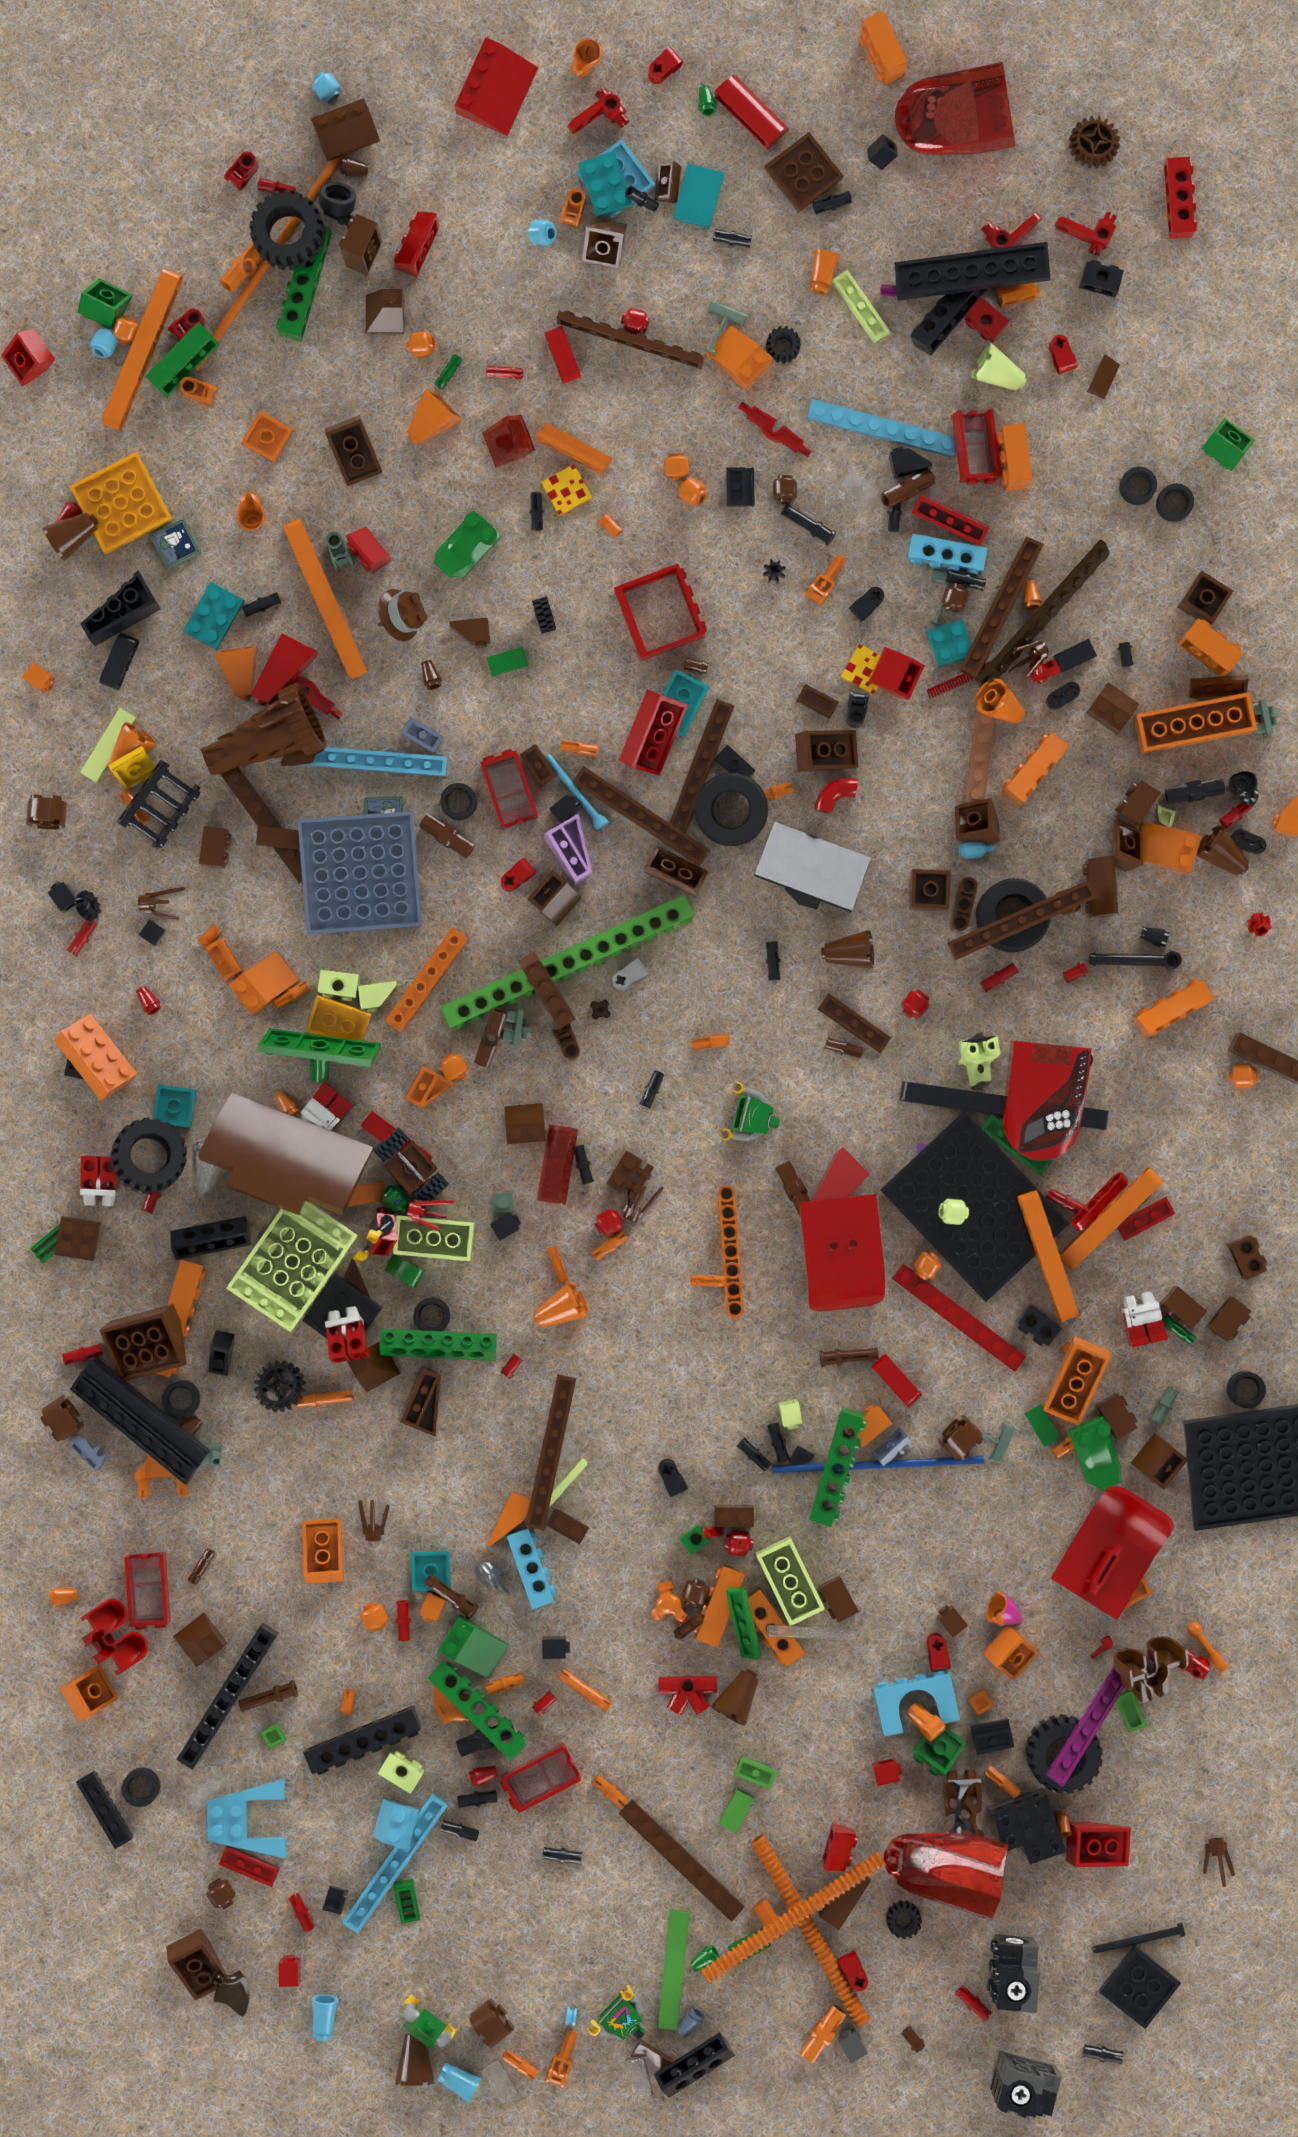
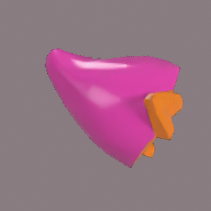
M1001 1591L992 1595V1600L986 1611L987 1620L990 1623L1001 1626L1010 1624L1020 1625L1022 1617L1015 1603L1009 1597L1002 1594Z

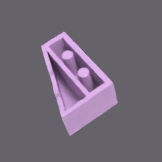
M579 814L549 830L543 837L573 886L588 878L592 873L579 821Z

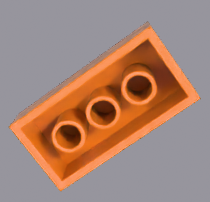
M91 1014L61 1031L54 1040L101 1101L131 1083L137 1075L136 1071Z
M1074 1336L1044 1400L1043 1411L1079 1426L1111 1358L1110 1351Z

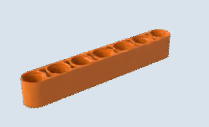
M1150 1167L1144 1170L1087 1228L1082 1230L1059 1253L1062 1263L1070 1270H1073L1163 1183V1180Z
M723 1185L718 1190L723 1276L725 1277V1303L728 1315L732 1318H738L744 1312L736 1196L733 1187ZM724 1188H729L732 1192L729 1199H724L721 1196V1191ZM730 1207L733 1210L731 1218L723 1216L722 1211L724 1208ZM728 1226L733 1227L735 1231L734 1235L730 1238L724 1235V1229ZM728 1246L736 1248V1253L732 1257L727 1256L725 1253V1249ZM730 1265L737 1267V1273L734 1276L727 1274V1268ZM732 1284H736L739 1287L736 1295H731L728 1292V1288ZM734 1303L740 1306V1311L737 1314H732L729 1310L730 1306Z
M1037 1190L1017 1196L1058 1319L1060 1322L1078 1317L1079 1311Z

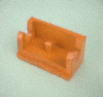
M221 937L206 947L207 953L224 982L243 972L224 938Z

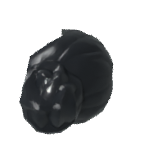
M1241 771L1229 778L1228 787L1234 795L1239 796L1240 802L1249 806L1255 805L1259 797V790H1257L1258 781L1255 773Z

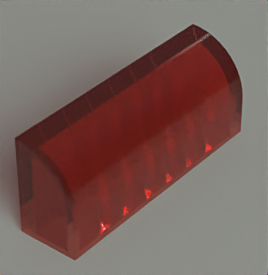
M549 1124L536 1200L566 1205L578 1129Z

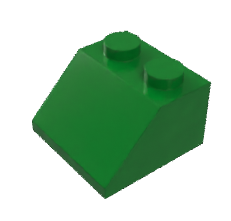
M99 278L81 293L77 313L101 324L105 328L112 329L115 326L116 319L121 318L133 295Z
M1224 418L1201 449L1204 450L1207 456L1216 459L1223 468L1232 471L1255 440Z

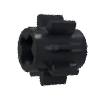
M770 559L769 566L764 564L763 568L767 571L763 573V576H768V583L771 580H775L778 584L780 577L785 578V574L782 571L786 569V566L781 567V560L773 562ZM777 568V573L771 574V570Z

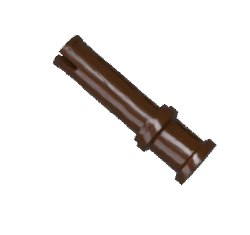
M877 1347L841 1351V1349L829 1352L819 1351L821 1368L825 1367V1365L837 1364V1366H841L845 1362L879 1359Z
M432 1574L426 1578L424 1585L451 1603L454 1610L458 1609L467 1619L474 1616L478 1609L476 1603H471L464 1594H458Z
M291 1680L288 1684L275 1685L272 1690L238 1700L239 1707L244 1712L245 1710L273 1701L283 1702V1699L292 1696L298 1697V1689L295 1681Z

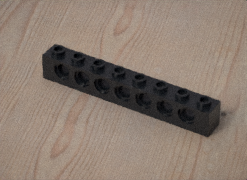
M264 1623L260 1625L176 1760L190 1769H194L279 1632Z

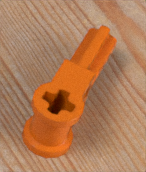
M837 554L824 575L819 573L804 597H809L821 607L836 583L833 580L845 564L846 558Z
M568 2029L566 2031L559 2054H554L545 2083L551 2082L564 2089L573 2062L569 2058L578 2032Z

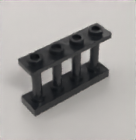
M161 759L116 821L124 828L127 825H131L154 841L151 847L156 850L165 845L167 842L166 836L169 832H174L179 824L177 823L179 818L187 814L190 809L188 805L191 801H195L201 793L199 791L201 787L195 784L191 788L172 775L169 769H167L170 765ZM160 778H165L187 794L181 804L158 788L157 782ZM149 794L156 795L176 810L170 819L147 804L145 799ZM138 809L140 811L144 810L165 825L159 835L135 819L134 815Z

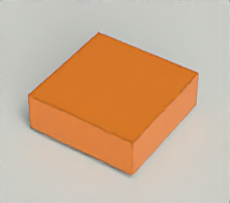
M984 1688L967 1698L977 1716L994 1707Z

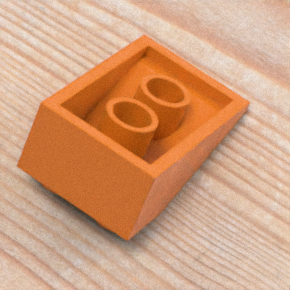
M732 325L718 338L713 349L717 354L705 352L745 391L773 363V357Z
M1142 822L1143 862L1186 875L1191 873L1202 836L1185 830Z
M275 950L243 972L228 986L253 1016H256L300 980Z
M341 1518L302 1521L303 1574L305 1584L344 1582Z

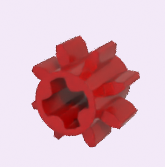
M1263 912L1255 913L1247 920L1249 933L1254 932L1256 936H1263L1272 928L1269 915L1264 917Z

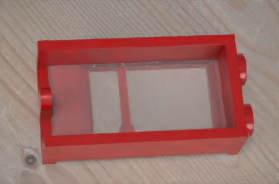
M993 409L977 414V410L969 411L967 414H962V410H957L951 415V420L953 421L958 459L959 483H966L967 485H975L978 482H984V484L995 483V480L1000 478L1002 473Z
M512 749L501 752L502 755L494 757V755L484 757L483 761L480 762L502 830L539 818L517 751H512Z
M166 1552L130 1554L125 1556L129 1627H135V1630L146 1629L147 1626L154 1625V1628L166 1627V1624L171 1622Z
M563 1742L502 1774L500 1785L504 1792L508 1791L511 1797L509 1802L513 1810L517 1809L518 1813L580 1782L581 1775Z

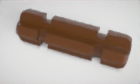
M207 1548L204 1551L203 1557L200 1558L193 1570L194 1572L189 1576L188 1581L196 1585L199 1582L200 1576L204 1574L210 1564V1560L213 1559L215 1552L212 1549Z
M697 1613L674 1630V1637L679 1640L683 1639L703 1623V1616Z

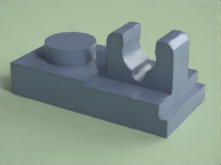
M412 717L409 718L401 732L403 736L432 753L436 751L443 738L442 735Z
M898 1428L872 1455L885 1466L898 1452L902 1455L905 1453L902 1448L906 1444L910 1448L912 1447V1443L909 1440L910 1437L901 1428Z
M77 1434L71 1440L69 1446L96 1472L101 1467L102 1462L108 1457V1454L105 1453L103 1456H98L97 1451L101 1447L98 1445L92 1450L89 1442Z

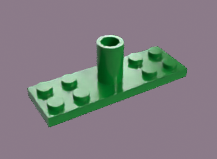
M271 1028L268 1029L258 1044V1052H264L267 1055L279 1054L285 1057L309 1058L310 1080L317 1083L329 1080V1061L338 1062L342 1065L353 1064L360 1067H371L381 1051V1043Z

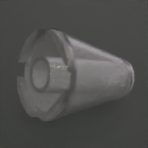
M196 1142L192 1147V1190L196 1192L195 1195L207 1197V1195L212 1194L224 1169L199 1160L198 1153L204 1142Z

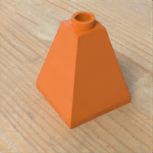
M426 389L407 430L409 434L408 439L415 445L417 443L422 444L459 423L462 418L436 392Z
M257 645L219 650L215 653L235 697L238 696L239 700L249 699L253 691L258 651Z

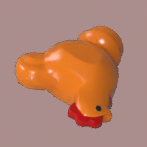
M672 1581L657 1583V1591L660 1592V1596L656 1600L655 1608L651 1611L652 1618L659 1621L667 1614H673L676 1617L677 1623L684 1624L687 1621L688 1614L683 1608L682 1599L672 1592L674 1589Z

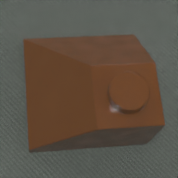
M607 220L587 225L582 262L619 269L627 224Z
M381 289L366 295V333H404V295L402 289Z
M992 798L955 806L956 839L958 841L983 842L985 844L1000 842L999 822Z
M1114 819L1113 855L1116 868L1127 872L1143 865L1142 830L1120 819Z
M380 1341L368 1347L369 1357L355 1360L351 1358V1361H347L355 1377L366 1392L401 1374L391 1356H380Z
M202 1613L173 1636L196 1667L227 1644L205 1613Z

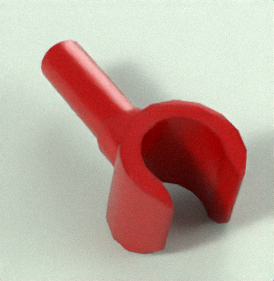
M1109 1635L1100 1640L1103 1646L1090 1655L1092 1659L1102 1651L1113 1647V1641Z

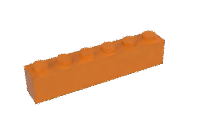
M185 1259L180 1260L167 1304H174L181 1321L183 1341L184 1337H188L191 1326L188 1325L189 1320L194 1318L196 1307H194L195 1300H199L202 1289L199 1288L200 1283L205 1281L207 1275L206 1265ZM179 1367L155 1374L170 1378L173 1377V1374H177Z

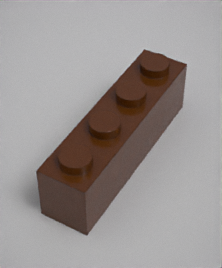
M534 951L518 960L523 972L558 1028L561 1029L576 1020L572 1010L537 953Z
M1241 1032L1235 1034L1227 1051L1298 1084V1060Z

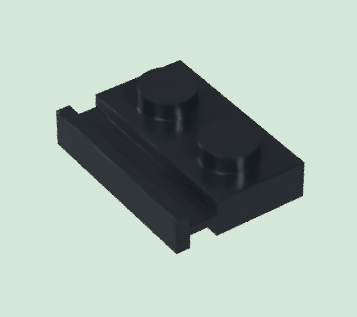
M726 467L727 507H754V467Z
M1008 1718L970 1726L976 1755L1014 1747Z

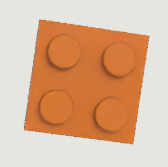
M259 411L241 444L275 464L294 431L287 425Z

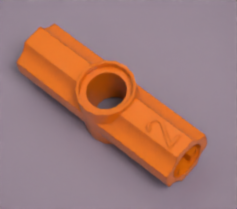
M253 241L241 256L233 259L231 268L220 280L223 288L231 293L237 289L247 275H252L255 272L257 263L262 259Z
M832 2004L821 2021H817L812 2028L809 2039L799 2052L808 2062L814 2064L824 2047H827L834 2039L835 2031L846 2016V2013L841 2008Z

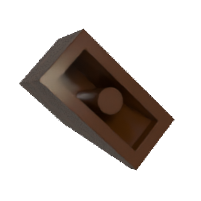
M488 617L449 621L451 629L469 644L475 645L476 648L487 647V644H491Z

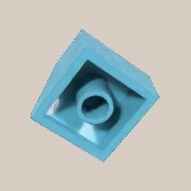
M383 1798L372 1837L382 1843L400 1849L409 1848L419 1809Z

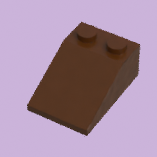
M360 415L325 428V434L347 486L382 473Z
M856 730L804 731L795 734L798 772L858 768Z
M202 1929L166 1946L169 1965L194 2000L217 1989L218 1985L213 1983L214 1975L217 1973L220 1975L222 1973L226 1974L211 1942Z

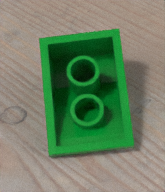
M460 1614L441 1643L438 1651L453 1661L489 1678L509 1645Z

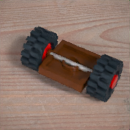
M397 1128L383 1139L373 1151L383 1162L394 1154L383 1167L408 1195L418 1186L422 1185L414 1192L413 1196L420 1201H432L449 1183L439 1172L427 1180L438 1168L413 1140L400 1149L409 1138L400 1128Z

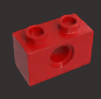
M981 296L964 317L965 323L969 328L976 329L985 341H991L992 343L1005 330L1010 321ZM981 319H988L990 321V324H983L981 322Z

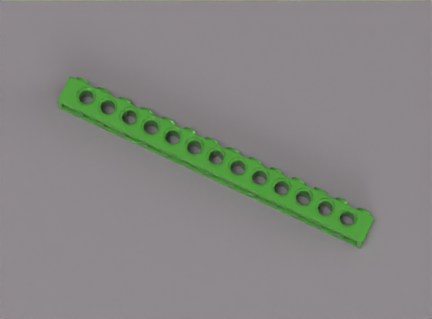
M684 894L541 960L546 969L551 966L557 969L556 975L551 977L553 981L560 980V982L571 978L570 974L576 971L580 974L588 970L587 966L593 963L595 966L604 963V958L608 956L615 958L623 954L622 950L628 947L632 950L640 946L639 942L645 939L647 942L656 939V934L662 931L666 934L675 930V925L681 923L684 926L692 922L691 918L694 917V913ZM674 910L679 916L676 920H670L667 916L668 912ZM655 918L659 919L661 926L659 928H652L650 921ZM637 926L642 927L644 930L643 935L639 937L633 934V929ZM620 934L626 937V942L622 945L617 944L615 941L616 936ZM603 942L609 945L608 951L604 953L598 950V945ZM586 950L592 954L591 958L587 961L581 959V953ZM568 958L574 961V966L570 969L563 966V962ZM520 970L442 1006L441 1009L449 1027L459 1030L465 1027V1023L470 1020L476 1022L483 1019V1014L491 1012L492 1008L501 1009L500 1006L505 1004L511 1006L519 1002L518 998L522 996L528 998L536 994L523 970ZM514 983H520L522 989L520 992L514 993L511 990V986ZM496 991H503V1000L496 1001L494 993ZM479 999L487 1001V1006L484 1009L477 1008L476 1003ZM468 1007L469 1015L461 1017L459 1015L460 1008Z

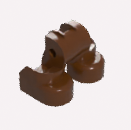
M1158 1636L1148 1640L1147 1655L1153 1662V1668L1150 1671L1146 1670V1655L1137 1649L1125 1648L1114 1654V1667L1120 1674L1122 1684L1128 1690L1132 1689L1135 1696L1142 1703L1153 1700V1694L1162 1697L1169 1693L1168 1677L1170 1668L1178 1666L1185 1670L1189 1665L1188 1650L1170 1637Z

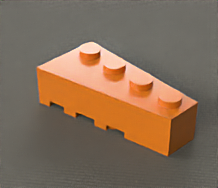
M1053 732L1048 736L1044 734L1038 742L1040 744L1039 748L1030 751L1026 756L1028 761L1025 765L1021 763L1014 771L1016 776L1012 780L1008 778L1002 786L1004 788L1002 794L1018 807L1026 801L1028 796L1069 748V745Z

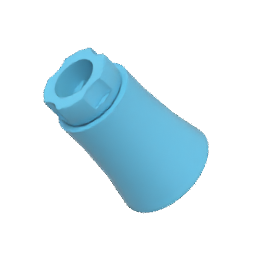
M319 1994L312 1997L313 2038L317 2041H329L332 2039L335 2014L339 2002L336 1996Z
M445 2063L437 2081L444 2083L443 2086L452 2090L469 2103L482 2078L467 2073L454 2065L452 2067Z

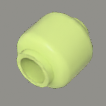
M946 1199L940 1204L939 1217L942 1218L944 1223L960 1225L968 1218L969 1209L964 1201Z

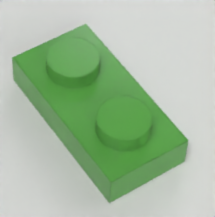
M744 1756L740 1757L734 1772L735 1776L767 1789H771L777 1774L776 1769Z

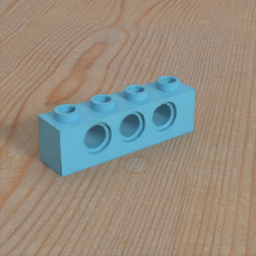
M912 534L907 560H910V563L915 565L926 563L931 568L940 569V567H947L951 571L959 572V570L967 571L972 576H978L984 570L988 548ZM929 548L932 550L933 555L926 556L923 550ZM942 553H950L951 559H944L942 557ZM968 556L970 562L963 563L960 557Z
M525 1527L508 1533L507 1539L532 1610L553 1603L555 1600L554 1596H557L554 1585L549 1584L548 1578H550V1573L547 1566L543 1567L541 1561L544 1559L542 1550L536 1547L535 1541L538 1540L535 1531ZM528 1544L531 1546L532 1551L530 1553H523L521 1546ZM529 1563H536L538 1569L535 1572L529 1571L527 1568ZM542 1581L544 1588L542 1590L535 1589L534 1582Z

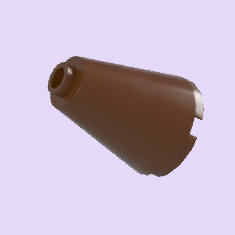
M86 512L43 527V531H48L45 535L56 553H62L63 556L60 558L65 561L98 529L97 525L99 522L94 514L90 515Z
M1221 825L1213 827L1211 829L1213 833L1211 835L1206 834L1201 839L1196 856L1236 876L1239 874L1243 875L1249 868V861L1224 827Z
M862 931L825 943L824 947L821 948L822 959H825L826 963L868 969L873 968L874 946L869 942V939H873L871 931Z
M749 1669L746 1671L741 1670L713 1702L711 1708L718 1713L721 1712L728 1719L745 1726L758 1684L757 1674Z
M410 2033L405 2034L395 2085L401 2083L403 2086L423 2085V2082H428V2085L434 2084L428 2047Z

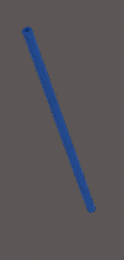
M968 1456L963 1461L953 1457L891 1460L885 1466L879 1461L855 1462L854 1467H849V1470L984 1464V1456ZM825 1463L772 1466V1473L823 1471ZM841 1464L834 1465L836 1470H844Z

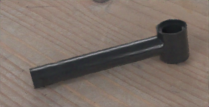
M1095 951L1089 955V964L1095 967L1096 965L1104 964L1164 966L1168 970H1173L1182 962L1181 955L1176 951H1170L1165 955L1096 953ZM1168 956H1174L1176 958V964L1174 966L1168 964Z

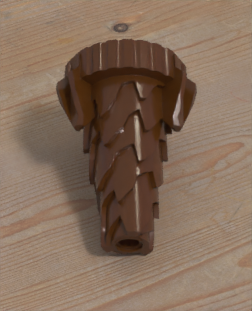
M294 683L279 690L278 698L268 705L265 710L254 714L248 721L236 726L235 730L218 737V741L200 748V751L203 754L210 774L216 775L241 765L244 768L253 763L282 756L283 758L280 762L282 767L311 764L314 762L316 754L323 752L327 744L318 717L301 686L298 683Z

